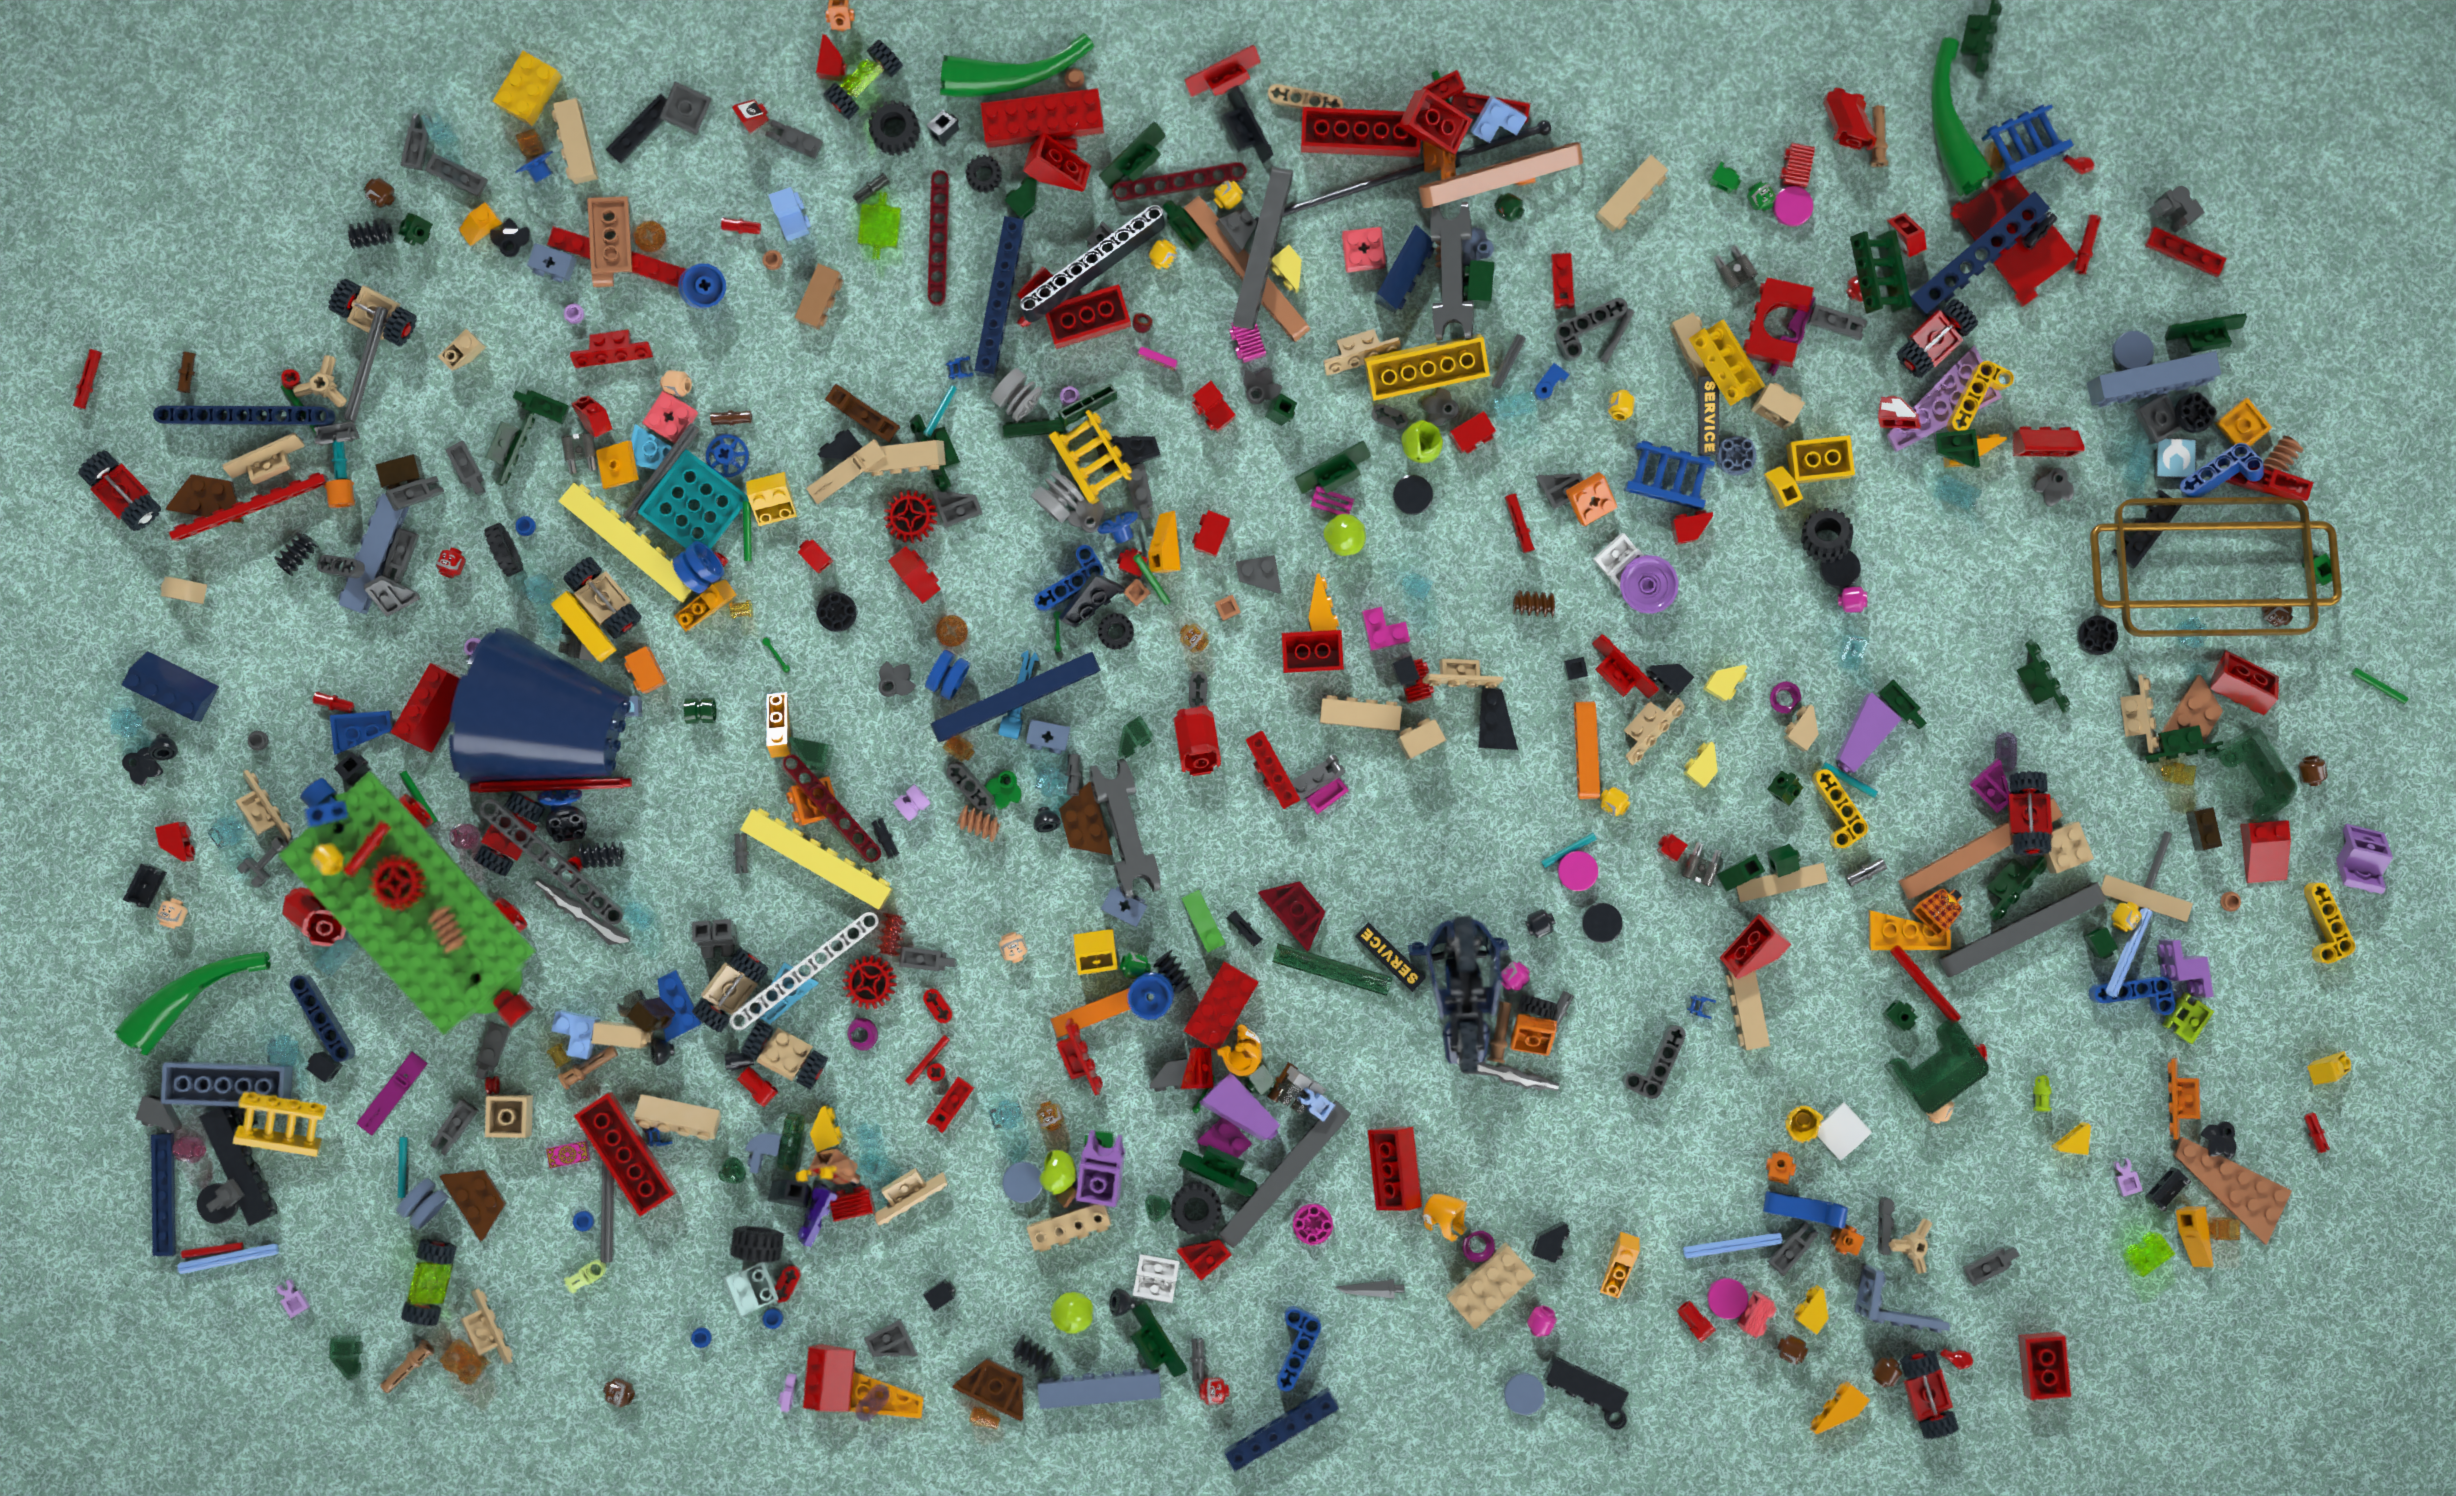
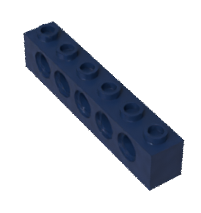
M1327 1387L1225 1448L1224 1454L1235 1472L1339 1410V1405Z

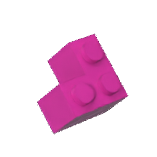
M1382 607L1361 612L1370 652L1410 642L1406 622L1386 626Z

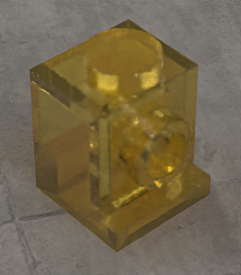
M2173 762V765H2164L2161 772L2163 782L2192 786L2197 766L2188 765L2185 767L2186 764Z

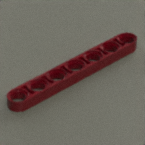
M1234 162L1142 178L1134 182H1120L1113 187V197L1116 201L1126 202L1217 186L1226 180L1240 182L1245 179L1247 169L1243 163ZM1240 167L1244 173L1242 176L1236 177L1233 175L1232 170ZM1217 170L1222 171L1224 177L1222 180H1215L1213 173ZM1202 174L1205 180L1203 183L1197 184L1193 180L1194 176ZM1181 177L1185 180V185L1177 187L1174 184V180ZM1163 181L1166 187L1164 190L1159 191L1155 188V183ZM1143 184L1147 190L1143 194H1138L1135 191L1136 186ZM1123 187L1127 190V194L1125 197H1118L1116 190Z
M936 170L931 176L927 296L933 306H941L946 301L950 180L944 170ZM938 175H944L946 181L944 184L939 185L935 182V178ZM938 194L944 195V203H935V197ZM943 214L945 216L944 222L941 224L935 223V215ZM937 233L943 234V242L935 243L933 241L934 235ZM941 253L944 258L942 262L936 263L933 261V255ZM940 272L943 275V279L940 282H934L932 280L934 273ZM934 292L942 293L941 301L934 302L931 299Z
M794 754L784 757L781 762L783 771L861 858L868 863L879 860L881 857L879 846L803 761ZM787 759L795 760V769H789L786 766ZM805 773L809 776L810 781L808 784L800 782L799 777L801 774ZM814 789L822 790V799L814 798ZM829 803L836 806L835 814L827 812L826 806ZM842 818L849 820L850 826L848 829L841 828L840 820ZM855 833L863 836L861 844H856L853 841ZM869 848H873L876 851L877 855L874 859H870L866 855Z

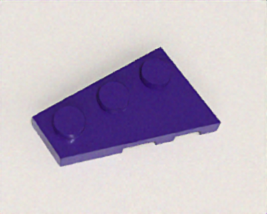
M818 1183L817 1187L814 1188L810 1207L805 1212L804 1224L798 1231V1240L804 1246L812 1247L822 1226L821 1219L827 1216L830 1208H828L830 1201H835L838 1196L827 1185Z

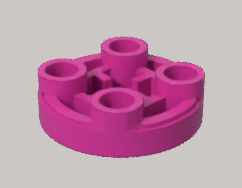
M1798 186L1782 189L1773 202V212L1776 220L1786 226L1795 227L1805 223L1813 212L1811 195L1805 189Z
M1574 851L1561 859L1557 873L1561 883L1566 888L1573 891H1584L1596 882L1598 865L1595 859L1588 853Z
M1307 1204L1296 1212L1293 1218V1229L1299 1240L1309 1245H1316L1324 1242L1330 1236L1333 1229V1220L1325 1207L1319 1204Z
M1722 1278L1710 1285L1707 1302L1711 1311L1718 1317L1734 1319L1742 1315L1746 1310L1748 1293L1739 1281L1732 1278Z

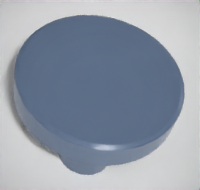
M2128 331L2116 339L2112 345V354L2117 365L2123 370L2147 366L2153 358L2154 347L2146 334L2139 331Z
M1742 436L1728 437L1719 445V452L1716 455L1717 464L1726 474L1732 476L1743 475L1753 468L1757 456L1756 449L1750 439Z
M1017 1162L1011 1165L1006 1170L1002 1181L1006 1195L1011 1200L1019 1203H1026L1035 1199L1042 1189L1039 1181L1040 1169L1029 1162Z
M1520 1373L1511 1377L1506 1383L1504 1398L1508 1407L1513 1412L1520 1415H1530L1538 1411L1543 1405L1545 1391L1538 1378L1529 1373Z

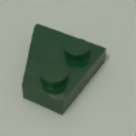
M1975 429L1934 434L1936 455L1973 468L1980 467Z

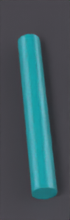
M950 385L923 433L926 437H931L957 391L955 386Z
M1827 762L1821 768L1831 771L1835 777L1873 798L1878 793L1877 790Z
M1591 833L1542 860L1541 863L1546 868L1561 860L1565 855L1597 840L1594 833Z
M399 1137L397 1198L406 1197L408 1137Z

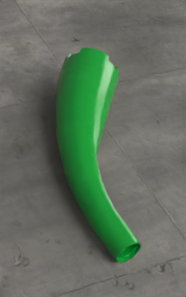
M1083 33L1070 42V46L1060 53L1028 64L1002 63L943 55L940 96L981 97L1026 88L1047 80L1067 69L1095 46L1088 35Z
M1945 37L1941 40L1934 66L1931 110L1934 134L1943 166L1952 186L1959 197H1961L1963 193L1966 196L1981 188L1984 179L1988 178L1991 180L1995 174L1966 130L1953 106L1950 91L1951 62L1956 59L1959 41L1954 38Z
M259 952L229 957L184 974L138 1005L115 1029L116 1037L130 1048H141L142 1050L139 1053L148 1056L183 1011L204 989L235 973L246 970L256 972L270 969L271 963L268 962L270 959L269 953Z

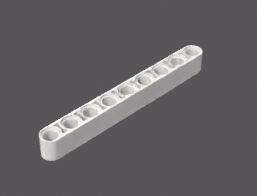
M867 912L736 1011L730 1018L731 1026L734 1029L742 1030L875 929L878 925L877 915ZM868 915L875 918V924L872 927H867L864 924V918ZM850 928H857L859 931L858 938L850 939L848 937V930ZM835 940H840L843 943V948L839 952L832 949L831 945ZM822 952L826 954L827 960L824 964L816 962L815 957L817 953ZM802 965L810 967L811 972L808 976L800 974L799 969ZM786 977L794 980V986L791 989H787L783 985ZM769 990H775L778 993L776 1001H770L767 998ZM754 1002H758L762 1006V1010L758 1014L751 1011V1005ZM737 1015L745 1017V1024L743 1026L735 1024L734 1019Z

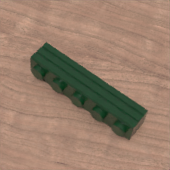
M1110 383L1059 410V420L1066 427L1087 416L1085 413L1087 410L1094 412L1117 400V391Z
M1055 417V420L1044 418L1042 421H1037L1033 419L1030 422L1018 421L1014 424L1013 422H1006L1002 425L1004 439L1047 435L1055 431L1066 433V428L1059 420V417Z

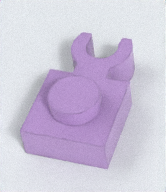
M2124 1158L2125 1166L2123 1168L2120 1167L2119 1162L2115 1161L2113 1163L2114 1168L2120 1173V1175L2115 1176L2120 1194L2123 1197L2143 1191L2137 1172L2134 1170L2130 1171L2131 1162L2127 1158Z
M289 1279L285 1281L288 1285L287 1290L282 1285L277 1286L276 1289L279 1294L284 1295L285 1299L281 1300V1303L289 1317L293 1318L311 1306L301 1289L296 1292L294 1291V1282Z
M789 1373L786 1377L785 1390L780 1393L778 1404L781 1405L780 1411L789 1412L792 1408L796 1374Z

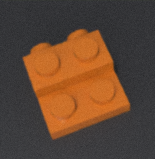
M830 777L819 779L835 797ZM797 785L788 788L789 792L786 793L788 803L793 805L792 819L794 823H798L799 827L827 819ZM816 788L813 790L814 798L822 799L823 792L821 789ZM829 803L826 806L829 814L836 813L837 809L834 804Z

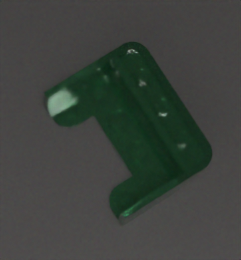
M2259 728L2245 730L2218 747V750L2206 755L2207 759L2218 758L2221 764L2228 768L2236 767L2244 762L2265 795L2254 802L2252 806L2254 815L2247 819L2248 823H2260L2285 808L2297 793L2296 782L2264 732Z
M1948 1019L1938 1026L1936 1036L1943 1045V1048L1914 1069H1911L1908 1063L1901 1058H1894L1884 1065L1904 1094L1925 1113L1931 1114L1936 1112L1985 1077L1989 1071L1988 1063L1958 1021Z

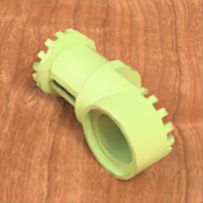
M594 1260L579 1269V1272L575 1275L564 1278L565 1286H568L569 1292L574 1294L577 1292V1289L585 1284L589 1285L601 1278L606 1272L605 1263H602L600 1260ZM593 1264L601 1267L599 1275L592 1273L591 1267Z

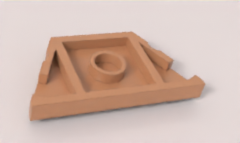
M2201 675L2195 676L2162 732L2200 725L2203 743L2205 742L2223 710Z

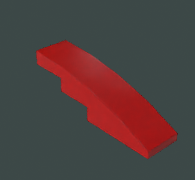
M2253 467L2250 470H2257L2258 468ZM2264 469V476L2258 481H2249L2241 472L2225 481L2253 491L2303 501L2309 499L2314 483L2277 469L2273 471Z

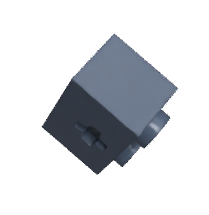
M535 243L527 266L536 275L544 277V274L551 276L552 280L562 283L563 280L570 281L577 259L573 255ZM553 262L555 263L554 266H553V265H550V267L548 266L549 263H553Z
M1031 719L1026 743L1030 744L1032 749L1042 750V747L1050 748L1049 752L1061 754L1062 751L1067 750L1071 728ZM1050 732V735L1054 738L1046 743L1043 735H1047Z
M1117 886L1116 889H1110L1101 910L1137 927L1148 905L1144 904L1146 900L1136 895L1134 898L1125 899L1120 887ZM1128 900V905L1131 906L1130 910L1122 911V906L1119 905L1120 902Z

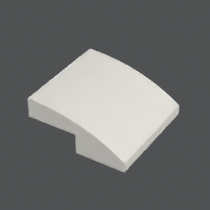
M1621 533L1596 555L1593 560L1620 589L1621 575L1625 567L1635 558L1644 556V554L1633 545L1625 533Z
M1843 1102L1829 1114V1117L1821 1122L1822 1126L1819 1127L1817 1136L1841 1161L1859 1146L1872 1131Z
M1140 1254L1133 1297L1172 1303L1180 1261Z

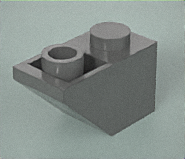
M1187 1058L1167 1061L1151 1081L1150 1089L1154 1088L1155 1092L1167 1090L1166 1087L1169 1086L1181 1089L1188 1062Z
M151 1094L142 1096L135 1118L142 1121V1125L148 1127L159 1126L161 1131L173 1133V1131L182 1128V1124L172 1104H161V1097Z

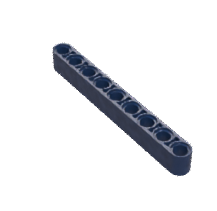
M161 405L156 407L153 412L155 421L169 425L323 426L333 424L336 418L332 409L320 406ZM165 411H168L169 415L168 418L165 420L164 413ZM185 411L188 412V418L186 420L183 416ZM205 411H207L208 417L206 420H204L203 413ZM225 411L227 412L226 420L223 419V413ZM244 411L247 412V418L245 420L242 419V414ZM265 411L267 418L263 421L262 413ZM285 411L287 416L283 421L281 414ZM305 411L306 418L302 421L301 414ZM324 411L326 418L322 421L320 415Z
M1090 652L932 722L930 726L938 743L943 742L1101 671L1093 652Z

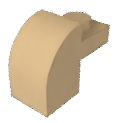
M165 577L161 584V596L203 604L207 585Z

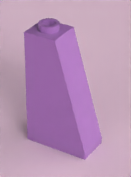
M1872 692L1864 697L1835 759L1839 763L1837 766L1845 773H1854L1902 720Z
M1232 1073L1227 1074L1199 1101L1205 1108L1261 1141L1267 1138L1269 1140L1274 1138L1278 1134L1276 1129L1281 1126Z

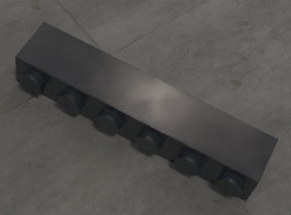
M220 1106L199 1116L227 1180L234 1179L244 1193V1196L237 1202L248 1226H252L278 1214L276 1211L277 1204L274 1199L270 1198L268 1193L269 1186L261 1178V1169L251 1156L253 1153L251 1147L233 1144L234 1135L239 1126L235 1120L236 1115L233 1114L235 1111L232 1107Z

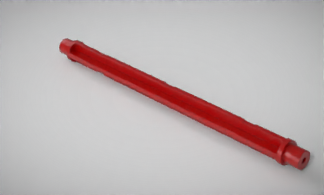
M632 778L478 781V783H470V792L623 789L624 787H632Z

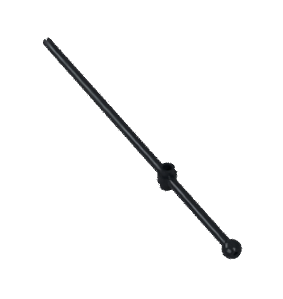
M1542 120L1537 126L1520 131L1517 135L1511 134L1492 140L1490 143L1486 142L1457 151L1455 167L1461 166L1460 160L1537 134L1547 136L1552 131L1550 122ZM1424 163L1286 207L1283 217L1425 171ZM1258 216V217L1255 218V220H1256V222H1257V225H1258V221H1259V217H1260V216Z

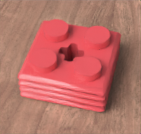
M1381 227L1342 232L1346 272L1385 268L1386 261ZM1361 246L1369 248L1366 254H1363V252L1359 250L1361 249Z
M662 391L642 423L675 444L688 425L693 423L698 412L671 394ZM672 414L674 420L667 422L666 416Z
M1757 1290L1754 1291L1746 1310L1737 1323L1738 1327L1754 1338H1757L1759 1335L1762 1336L1767 1328L1765 1323L1768 1317L1772 1318L1776 1311L1774 1302L1768 1296L1759 1293Z

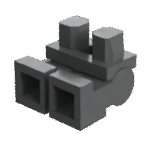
M2178 186L2173 191L2171 189L2154 202L2155 205L2148 209L2154 220L2160 216H2163L2164 219L2170 216L2175 223L2171 226L2174 233L2192 224L2205 213L2196 199L2192 201L2188 188L2184 186Z
M732 919L713 920V923L710 920L691 922L692 942L697 943V946L701 948L704 959L715 958L714 948L720 947L722 957H733L734 946H737V930Z

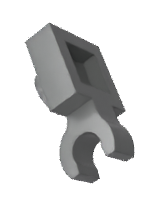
M234 1179L228 1180L215 1191L218 1197L211 1201L207 1208L210 1212H213L216 1208L218 1210L223 1206L226 1208L231 1207L244 1196V1193Z

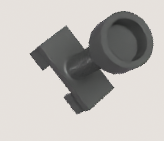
M277 836L271 842L272 848L259 862L249 857L237 867L241 874L247 873L252 869L258 875L251 881L255 888L261 887L271 877L263 868L278 852L281 853L289 846L283 838Z

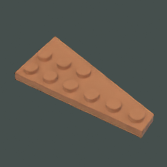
M2181 1137L2173 1156L2195 1175L2263 1244L2267 1245L2292 1191L2220 1155L2209 1156L2208 1149Z

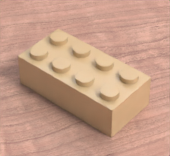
M1505 1242L1488 1260L1479 1265L1450 1291L1446 1297L1468 1323L1476 1329L1535 1275Z

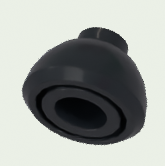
M159 734L150 743L148 754L156 760H169L178 754V747L168 735Z
M1041 807L1034 818L1033 828L1041 833L1050 832L1057 829L1061 821L1058 815L1051 811L1049 807Z
M653 1038L651 1040L650 1050L654 1065H662L668 1061L670 1056H674L673 1044H669L660 1038Z
M1121 1288L1114 1289L1110 1296V1312L1113 1316L1126 1314L1129 1310L1134 1309L1135 1299L1130 1297L1129 1293Z

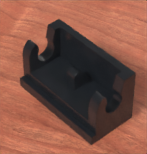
M140 864L123 900L130 903L133 902L137 904V907L149 908L167 872L151 864Z
M2171 1167L2145 1197L2161 1212H2165L2167 1205L2191 1181L2179 1169Z

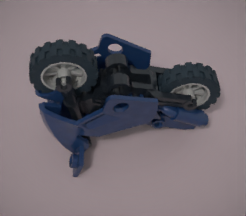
M1471 915L1455 916L1451 922L1447 920L1439 924L1430 932L1427 946L1422 942H1414L1412 945H1408L1409 955H1426L1439 1017L1444 1018V1016L1448 1015V1022L1442 1031L1445 1058L1450 1064H1458L1457 1059L1459 1058L1461 1073L1478 1072V1062H1483L1487 1056L1490 1029L1484 1020L1483 1013L1496 1015L1502 979L1500 951L1509 950L1506 939L1500 937L1493 938L1487 927L1482 922L1472 919ZM1446 943L1442 952L1432 954V949L1436 945ZM1487 956H1491L1489 986L1483 987L1481 970L1476 962V958L1486 959ZM1446 959V989H1438L1432 962Z

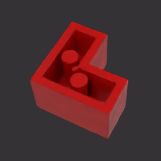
M1209 381L1192 395V408L1198 415L1202 414L1207 419L1204 422L1211 431L1215 429L1218 433L1236 418V414L1223 400L1222 393L1212 381Z
M905 546L887 560L922 604L941 590L937 584L939 579L932 571L930 573L926 571L929 567L915 550L910 551Z

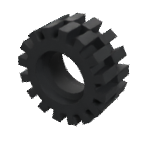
M977 155L976 159L972 158L970 160L971 163L967 164V169L965 170L968 184L972 189L977 190L979 193H988L990 190L991 192L994 191L995 187L998 188L999 182L1002 180V171L996 159L994 160L993 157H987L986 155H983V157ZM982 167L990 169L991 177L987 181H980L976 177L978 169Z
M1113 613L1107 615L1098 626L1099 639L1107 648L1120 650L1127 647L1134 636L1133 625L1129 618L1123 614ZM1113 624H1119L1124 629L1123 636L1119 639H1112L1108 634V629Z
M1522 994L1518 1010L1553 1019L1557 1003Z

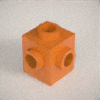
M829 0L828 10H826L827 23L830 22L831 30L845 31L851 29L852 21H855L854 9H850L849 0Z
M1778 1151V1153H1773L1772 1158H1768L1766 1170H1769V1181L1788 1185L1790 1175L1794 1176L1796 1164L1793 1163V1157H1790L1789 1153Z
M1846 1224L1845 1228L1837 1227V1229L1835 1228L1830 1236L1832 1241L1830 1244L1836 1247L1835 1251L1844 1255L1849 1252L1858 1256L1865 1237L1856 1233V1228Z

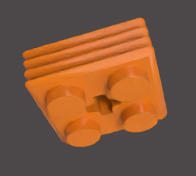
M1600 472L1566 490L1576 517L1583 526L1594 522L1618 507L1605 476Z
M1529 1014L1517 1015L1511 1035L1510 1049L1548 1056L1555 1038L1557 1022L1546 1017H1531Z

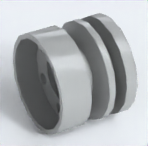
M1018 368L1013 369L1004 377L990 397L1000 408L1009 403L1006 413L1008 415L1013 413L1012 418L1016 422L1031 412L1043 393V389L1040 387L1035 388L1036 384L1033 381L1024 386L1028 377Z
M1053 470L1050 475L1056 482L1053 483L1050 479L1046 478L1045 481L1050 488L1046 490L1039 486L1031 494V497L1055 520L1062 524L1070 515L1065 506L1068 504L1076 509L1077 505L1072 500L1073 497L1079 502H1082L1084 497L1069 479Z

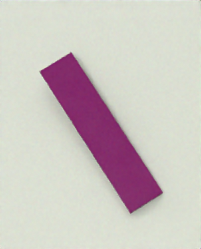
M411 1052L356 1124L372 1136L428 1063L414 1052Z

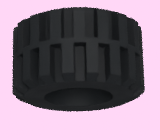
M891 101V104L883 102V107L879 105L876 107V113L872 111V119H869L868 124L870 127L868 128L871 138L878 149H881L885 154L889 152L891 156H894V153L900 156L903 151H906L907 154L910 152V147L914 149L916 146L915 141H919L920 127L914 111L908 105L904 106V103L900 101L898 104L895 101ZM898 119L905 122V130L901 135L889 137L883 133L884 127L889 121Z
M1824 508V511L1818 509L1816 514H1809V518H1806L1804 521L1801 536L1802 548L1804 551L1807 550L1809 557L1813 556V560L1821 559V563H1826V560L1832 563L1835 561V558L1840 560L1843 555L1846 556L1851 548L1853 524L1850 523L1849 517L1845 518V513L1842 511L1838 513L1837 509L1834 508L1833 511H1830L1829 508ZM1821 530H1831L1838 535V538L1832 541H1824L1818 538L1816 534Z
M1192 1182L1189 1185L1182 1186L1172 1199L1171 1216L1174 1224L1182 1232H1187L1186 1234L1188 1235L1195 1234V1236H1199V1234H1206L1209 1230H1213L1221 1216V1203L1216 1191L1211 1189L1209 1185H1203L1201 1182L1194 1184ZM1198 1197L1206 1201L1208 1213L1203 1219L1192 1220L1186 1216L1184 1206L1189 1199Z
M757 1226L734 1228L730 1255L737 1259L751 1262H776L781 1259L784 1234L775 1229Z

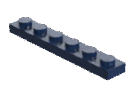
M174 1133L152 1134V1256L176 1255Z

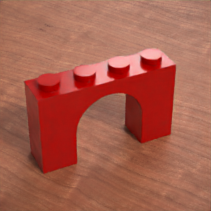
M1769 277L1766 278L1765 283H1761L1759 295H1762L1760 302L1756 301L1754 313H1756L1755 321L1751 320L1748 332H1751L1749 339L1745 340L1743 351H1746L1748 358L1793 368L1798 344L1771 337L1764 328V321L1771 311L1781 307L1809 312L1814 287Z

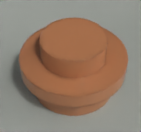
M1077 68L1068 70L1065 74L1067 86L1074 89L1081 87L1084 83L1083 72Z
M769 250L763 256V264L769 270H777L783 263V258L778 251Z
M2235 892L2224 893L2220 898L2221 907L2226 911H2236L2241 905L2240 896Z

